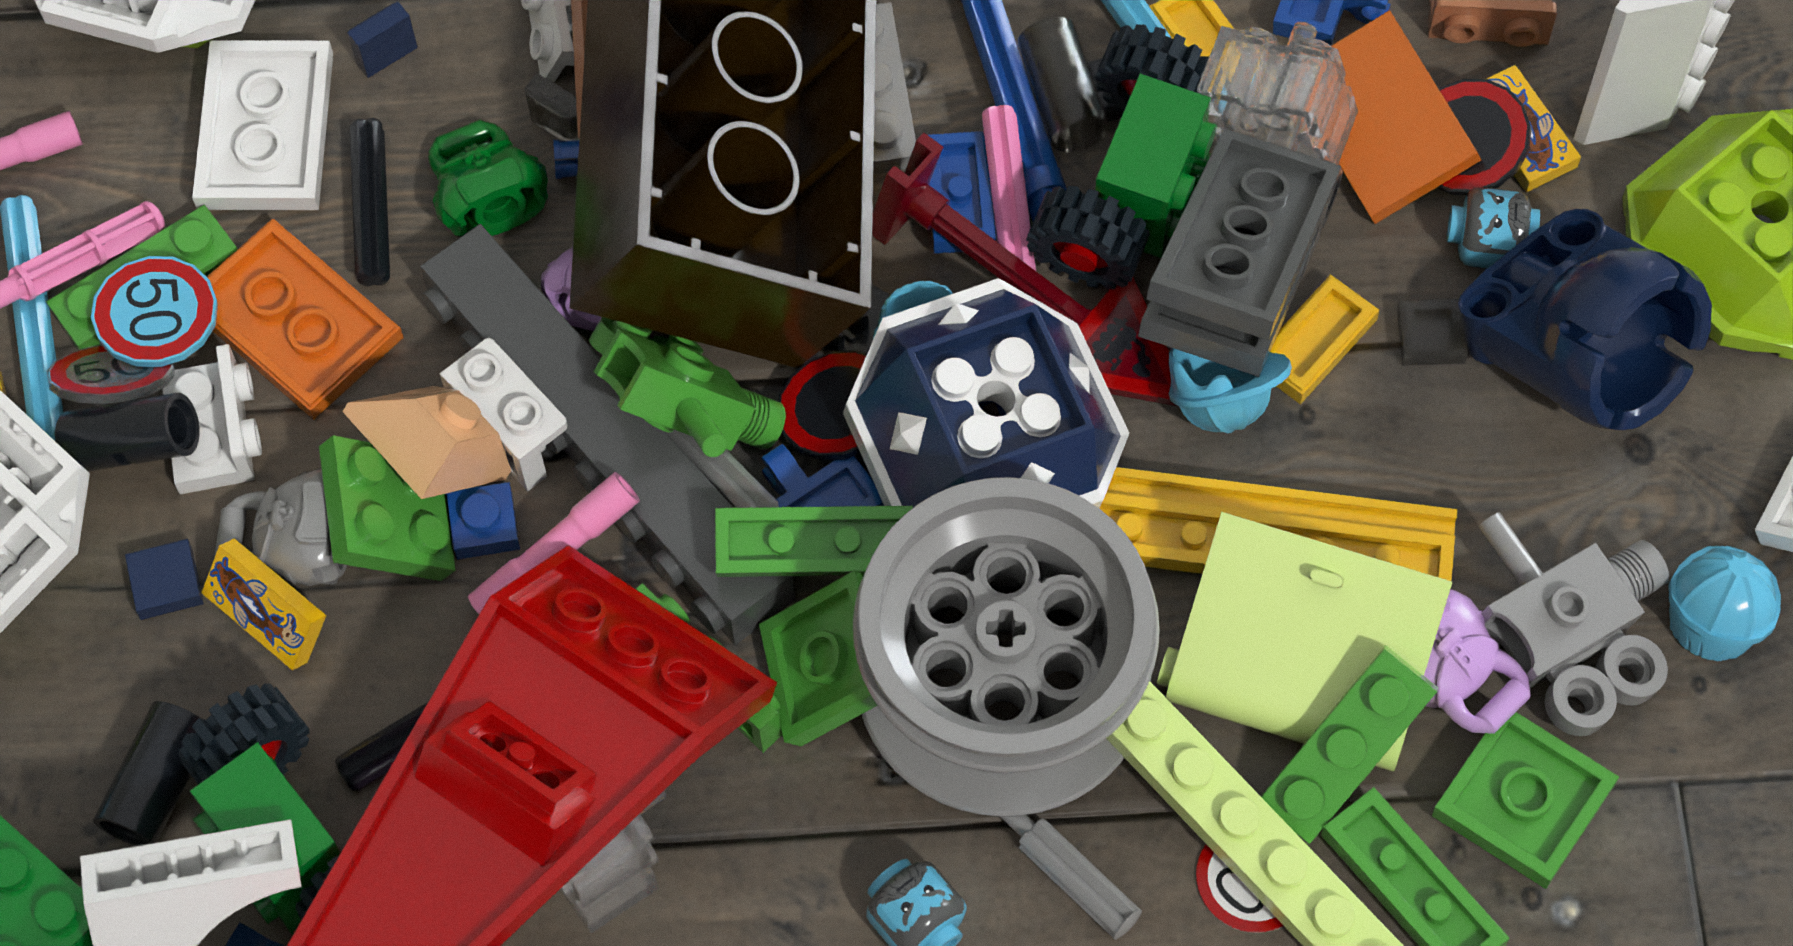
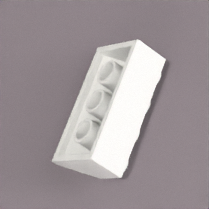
M1620 0L1615 7L1573 140L1586 145L1663 130L1668 127L1679 109L1689 113L1705 86L1706 80L1702 78L1717 54L1718 48L1715 45L1729 22L1731 14L1727 12L1735 0Z

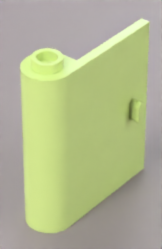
M1221 512L1180 649L1167 648L1157 684L1168 687L1166 698L1169 702L1304 744L1385 645L1424 676L1452 581ZM1407 729L1376 764V767L1392 772L1395 771Z

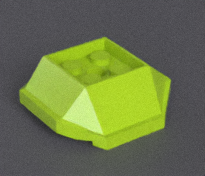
M1793 109L1714 115L1626 186L1622 197L1626 237L1649 250L1660 252L1694 271L1704 284L1712 303L1709 337L1718 345L1750 352L1778 353V356L1781 358L1793 360ZM1755 215L1766 216L1774 223L1763 222Z

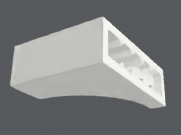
M291 819L80 856L84 907L93 946H197L221 921L246 905L278 892L301 887Z

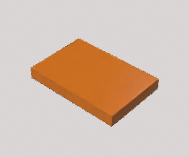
M1390 10L1285 74L1338 164L1342 166L1341 169H1343L1344 174L1374 224L1482 161Z
M274 218L207 276L218 302L216 326L213 332L226 344H229L235 352L313 420L404 338L401 328Z

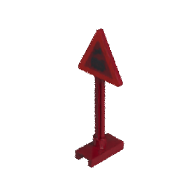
M923 132L916 140L905 172L893 166L886 174L873 210L872 236L886 245L910 218L926 230L933 228L999 279L1076 322L1112 395L1177 406L1170 401L1169 397L1171 377L1167 347L1138 336L1147 305L1134 278L1123 288L1117 285L1115 289H1110L1094 309L1088 310L951 208L949 206L950 200L929 185L943 146Z

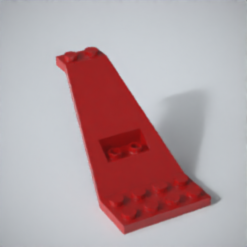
M567 545L488 598L287 946H501L691 764L771 702L778 682Z

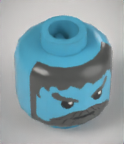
M1474 187L1467 193L1463 206L1451 205L1447 227V242L1458 243V255L1465 265L1488 268L1540 227V209L1531 208L1529 198L1520 191Z
M902 859L881 873L868 888L867 894L871 897V900L866 910V917L889 946H956L962 939L963 934L959 931L958 927L963 921L967 905L931 862L922 861L911 864L908 859Z

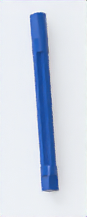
M961 0L995 105H1010L1017 116L1027 203L1032 221H1034L1045 193L1048 190L1052 192V189L1061 186L1065 191L1067 188L1053 154L1002 0Z

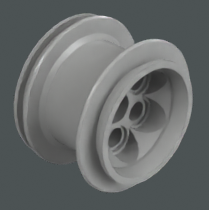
M1007 477L966 482L934 494L907 512L889 530L873 554L859 585L853 617V639L857 663L866 687L877 704L876 707L861 715L874 745L893 770L924 795L944 805L974 814L999 817L1023 816L1060 807L1078 799L1104 781L1124 759L1106 738L1115 732L1129 717L1139 703L1149 681L1151 682L1159 645V615L1155 593L1145 565L1135 546L1125 532L1094 504L1064 488L1030 479ZM995 590H1009V591H1016V592H1014V593H1009V594H1003V593H999V592H997V591H995ZM949 606L957 608L964 614L961 620L953 624H944L932 617L940 609ZM1062 609L1072 615L1078 622L1067 627L1058 626L1052 623L1046 616L1054 610ZM998 632L1012 633L1013 642L1011 647L999 646ZM946 668L959 672L963 680L955 686L940 687L934 684L929 677L936 670ZM1056 671H1066L1078 678L1080 683L1069 690H1060L1052 687L1046 681V678ZM1006 701L1016 705L1021 713L1012 720L1002 721L989 715L987 709L995 702Z

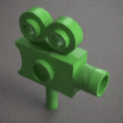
M601 317L589 338L593 348L603 355L594 372L605 380L618 394L620 401L617 406L620 410L641 417L662 431L673 432L676 430L692 436L703 453L708 457H717L726 449L731 451L737 440L765 450L772 447L779 439L786 417L783 404L741 388L728 370L714 365L702 355L704 350L698 343L673 335H669L668 338L654 336L651 339L649 336L652 330Z

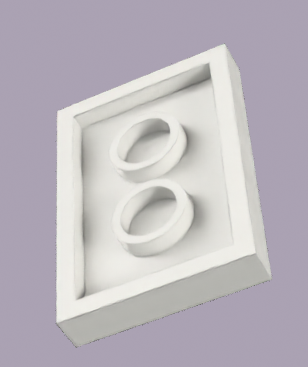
M210 40L192 195L197 209L205 204L209 210H319L333 51L330 41Z

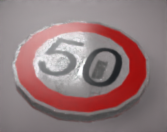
M102 345L70 352L55 360L47 370L50 391L60 398L78 403H92L93 406L125 402L151 395L166 387L175 376L174 363L163 367H136L114 358Z

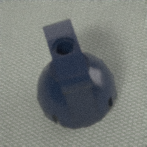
M1588 209L1565 211L1532 232L1471 283L1460 295L1458 302L1468 351L1476 361L1484 364H1495L1552 399L1563 410L1581 421L1604 429L1629 430L1638 428L1661 414L1681 393L1694 371L1692 364L1665 347V339L1669 336L1689 350L1702 351L1706 346L1711 331L1712 303L1704 284L1694 271L1660 252L1647 249L1606 226L1599 214Z

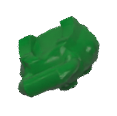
M479 119L435 137L428 151L429 166L438 180L437 191L432 200L437 218L458 238H461L479 224L491 236L498 235L527 222L544 209L543 207L548 199V174L546 167L539 161L538 157L514 147L507 133L497 124Z

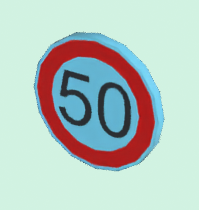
M147 256L125 263L105 278L94 296L91 320L99 343L114 358L136 367H163L185 360L205 344L216 326L218 302L210 280L195 265L175 257Z

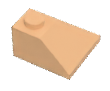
M430 386L348 402L343 410V413L421 499L507 479L511 472L499 433L481 415V411L476 403L464 396L459 390Z

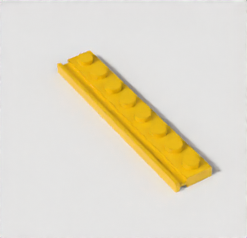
M1116 467L1104 500L1099 508L1125 532L1135 546L1145 567L1203 574L1221 512H1225L1452 581L1457 509Z

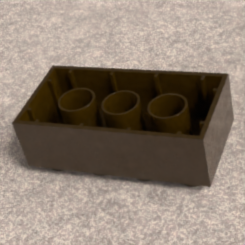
M588 0L569 309L799 368L871 309L877 0Z

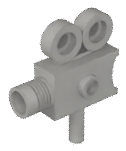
M1500 512L1490 516L1478 526L1520 585L1519 588L1485 608L1482 612L1485 627L1488 633L1521 665L1529 678L1530 688L1545 679H1548L1551 683L1545 694V709L1548 717L1557 728L1573 736L1591 735L1597 732L1613 716L1617 702L1623 705H1639L1648 701L1661 689L1667 678L1668 667L1665 656L1660 648L1645 637L1624 635V632L1645 613L1638 601L1662 588L1669 581V571L1666 562L1652 544L1645 540H1639L1607 559L1597 544L1594 543L1543 573ZM1601 652L1596 663V669L1586 665H1578ZM1619 667L1630 669L1635 676V682L1626 681L1620 675ZM1568 697L1579 699L1584 705L1585 713L1574 711L1568 703Z

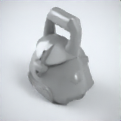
M322 468L310 472L305 471L275 490L269 487L267 492H251L236 497L226 507L221 509L214 558L219 545L234 538L242 544L246 511L257 510L252 534L253 551L251 553L275 573L285 577L288 582L294 585L298 583L307 586L318 584L334 585L347 568V565L333 563Z

